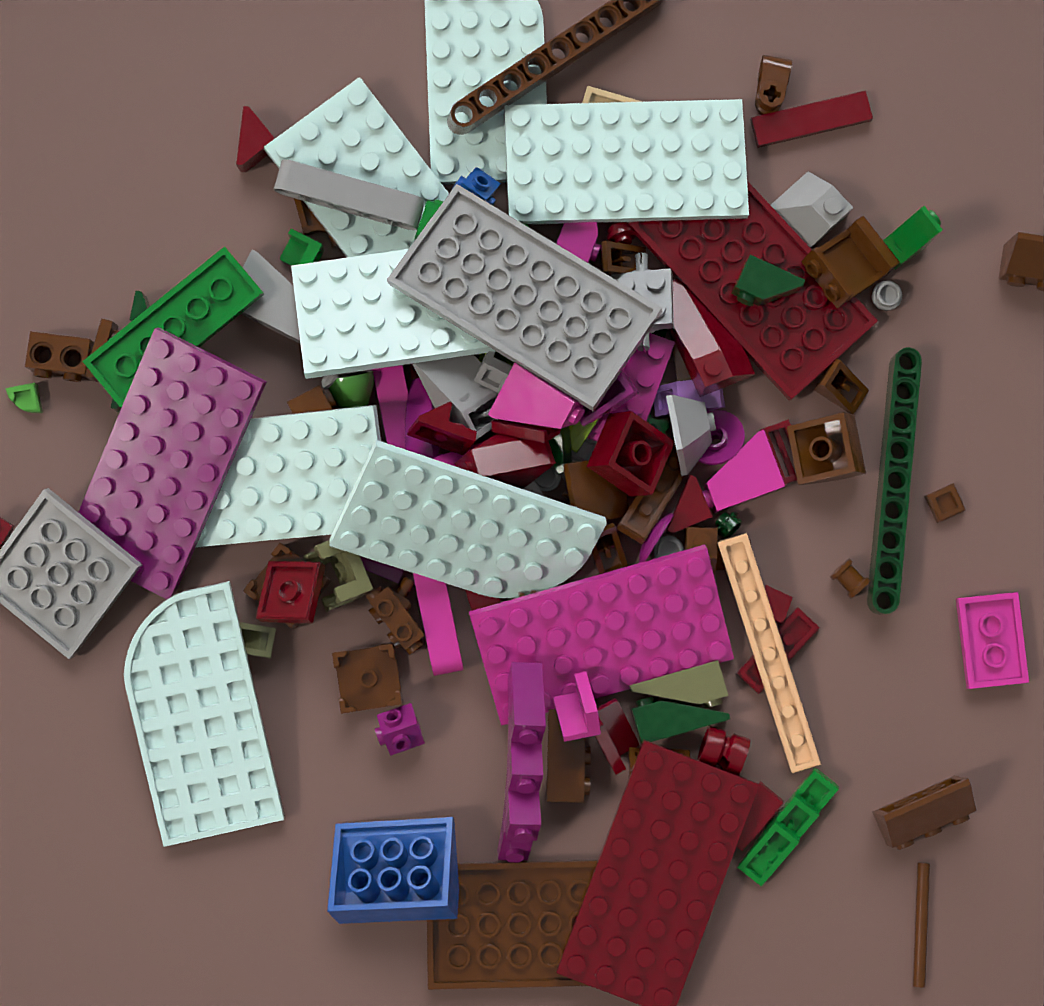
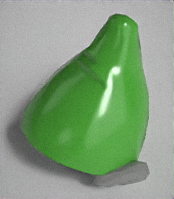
M364 370L323 376L321 383L324 389L330 391L340 409L368 406L374 384L373 370Z

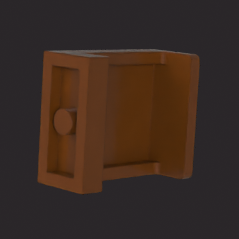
M864 216L854 221L848 229L821 247L811 250L801 261L807 273L816 280L824 291L826 298L837 309L885 277L900 263Z

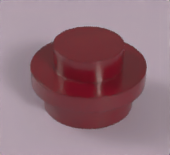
M628 222L616 223L607 230V241L630 245L636 237L634 229L629 226Z

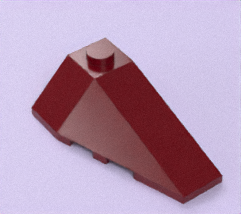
M679 279L673 280L674 328L669 329L699 397L754 376L755 372L741 344Z

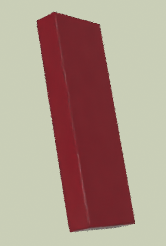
M798 607L777 628L788 662L820 628ZM753 654L736 674L757 694H760L764 689V685Z

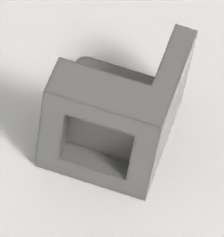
M489 351L485 354L474 381L499 393L512 369V365L494 357V351Z

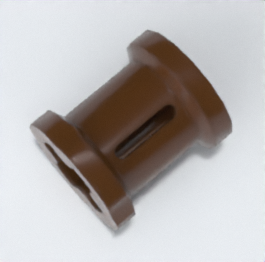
M849 558L831 574L830 578L832 580L836 579L848 591L847 596L851 599L870 582V579L868 577L864 578L852 566L853 561Z

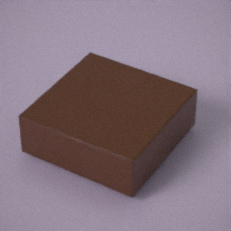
M954 483L924 496L936 523L966 511Z

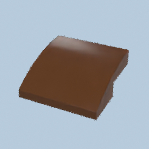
M589 460L564 464L571 506L604 516L606 520L624 517L629 509L627 494L586 467Z

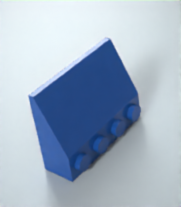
M453 817L335 824L327 912L339 924L457 919L459 879L455 820Z

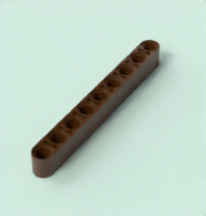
M663 0L608 1L457 101L452 106L447 118L449 129L458 135L469 133L502 111L505 105H511L658 7ZM623 3H632L636 11L627 10ZM600 18L609 19L612 26H604L600 22ZM576 34H585L589 42H580ZM552 50H562L565 58L559 59L555 57ZM528 66H538L541 74L535 75L531 73ZM504 81H513L518 89L515 91L508 90L504 85ZM487 96L493 101L494 105L486 107L481 104L479 98ZM463 112L469 117L470 121L461 123L456 119L455 114Z

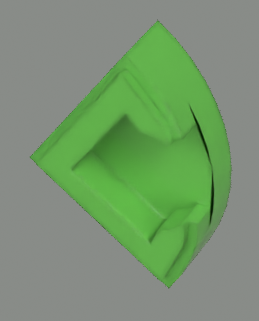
M37 383L5 388L9 399L18 408L29 413H43Z

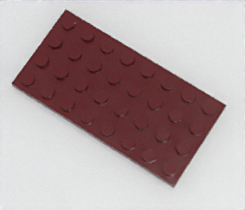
M748 181V218L631 221L629 226L634 229L636 236L667 269L671 268L672 275L679 279L741 344L746 355L789 401L878 321L856 297L838 309L826 298L822 288L807 273L805 266L801 262L812 249ZM750 255L805 279L803 286L797 293L760 306L742 304L736 299L737 296L731 294Z
M643 740L556 973L641 1006H677L760 784Z

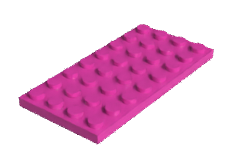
M705 544L469 611L501 726L508 724V675L511 662L542 663L545 713H548V709H555L553 697L577 692L574 676L576 673L587 672L594 699L628 690L630 689L629 685L716 660L722 663L734 659Z

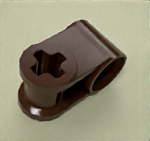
M768 55L762 56L755 98V107L760 114L779 111L786 95L792 69V60ZM767 95L772 96L773 102L768 101Z

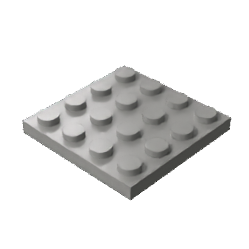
M47 488L41 492L0 549V603L64 656L71 659L80 650L142 564Z

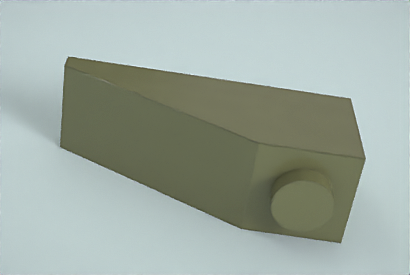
M718 660L629 685L631 692L695 704L704 703L705 708L722 704L721 698L728 696Z

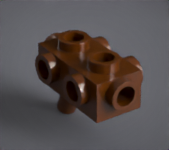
M404 577L396 592L389 587L383 590L379 586L369 593L366 598L372 605V608L368 611L379 625L384 622L391 632L387 636L397 649L402 646L411 655L424 645L421 639L425 637V634L408 613L412 604L406 597L415 582Z

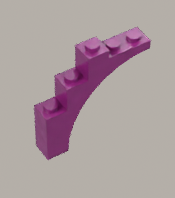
M511 662L508 675L507 774L503 818L497 853L498 860H507L512 863L528 861L533 841H537L541 827L539 791L544 776L542 740L546 728L542 663Z

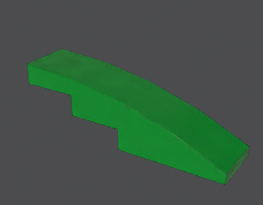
M815 767L769 823L737 868L762 887L797 846L801 836L819 817L820 811L839 790V785Z

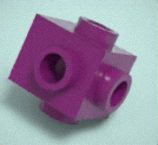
M412 703L377 714L380 727L375 728L376 736L380 746L386 744L390 756L425 744Z

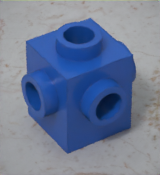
M475 167L467 178L461 176L455 185L458 184L489 204L494 205L496 199L493 196L501 183L478 167Z

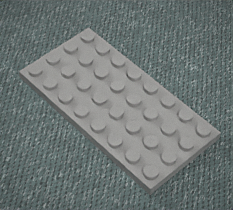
M458 184L454 186L387 278L388 284L514 363L516 362L592 411L596 409L662 313V307Z

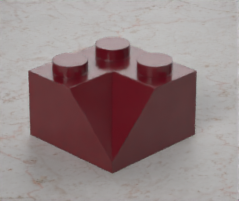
M632 411L609 413L586 467L629 496L653 495L675 441Z

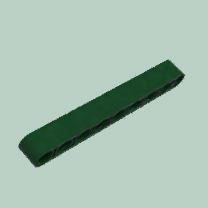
M911 347L899 350L893 355L889 363L869 574L870 582L867 595L869 609L878 615L894 612L900 603L922 367L920 353ZM900 356H906L911 360V370L903 369L900 366ZM898 385L905 386L908 389V399L904 400L898 397L896 393ZM895 415H901L905 418L907 424L905 429H899L895 426L893 421ZM893 444L902 447L904 451L902 459L892 456L891 446ZM890 474L899 476L901 480L899 489H894L889 485L888 477ZM888 503L894 504L897 507L898 516L896 519H891L886 515L885 507ZM885 533H890L894 536L895 546L893 549H888L883 545L882 538ZM882 563H888L892 567L893 573L890 579H885L881 576L879 569ZM881 592L888 595L890 599L887 609H881L877 604L876 599Z

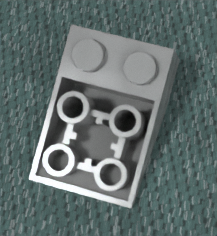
M474 355L414 363L413 366L433 406L437 408L447 402H452L450 422L460 423L469 429L477 431L476 439L492 429L491 421L498 419L490 417L488 413L499 393L474 381L481 362Z

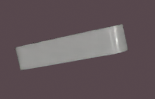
M291 160L281 161L273 189L275 192L288 197L407 230L418 229L425 203L423 198L413 194Z

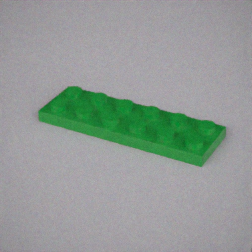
M224 246L82 362L119 407L122 408L154 328L159 327L197 347H201L265 294Z

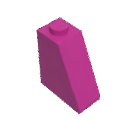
M515 362L488 415L495 419L562 429L577 424L585 410L582 408L583 405Z
M764 430L754 435L740 449L737 455L730 459L704 485L705 491H703V495L708 507H712L714 513L785 487Z

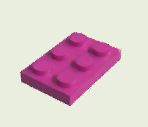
M1018 592L956 598L966 689L1029 683Z

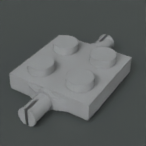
M640 253L635 255V271L613 274L611 277L662 307L661 315L637 348L639 351H643L644 346L645 351L650 349L649 333L660 329L674 328L673 275L671 268L648 269V254L642 253L641 258Z

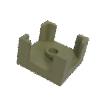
M330 540L314 547L315 551L303 556L305 562H321L324 565L331 562L340 586L334 589L333 594L325 596L321 600L326 612L359 600L373 590L360 556L331 547Z

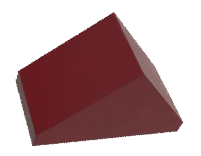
M243 106L236 161L240 172H247L268 156L264 146L275 139L248 106Z
M692 475L687 478L673 512L674 516L665 532L666 534H675L713 517L697 478Z

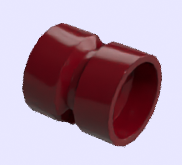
M709 725L703 737L697 760L714 767L719 765L722 770L739 776L747 758L750 739L735 733L729 737L725 730Z

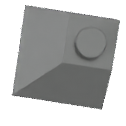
M809 171L771 204L774 210L810 248L838 225L853 209V206L833 185Z
M667 395L666 398L681 475L684 476L689 474L711 445L710 431L716 430L713 412L707 413L705 402L676 395Z

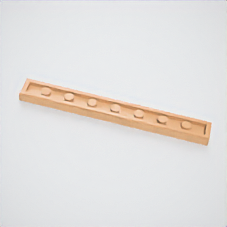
M744 533L719 541L720 552L791 772L795 773L821 765L748 535Z

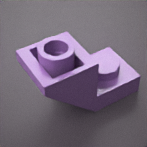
M692 380L676 381L661 385L654 399L655 417L659 418L670 416L667 395H676L705 402L706 411L725 407L723 388L699 397Z

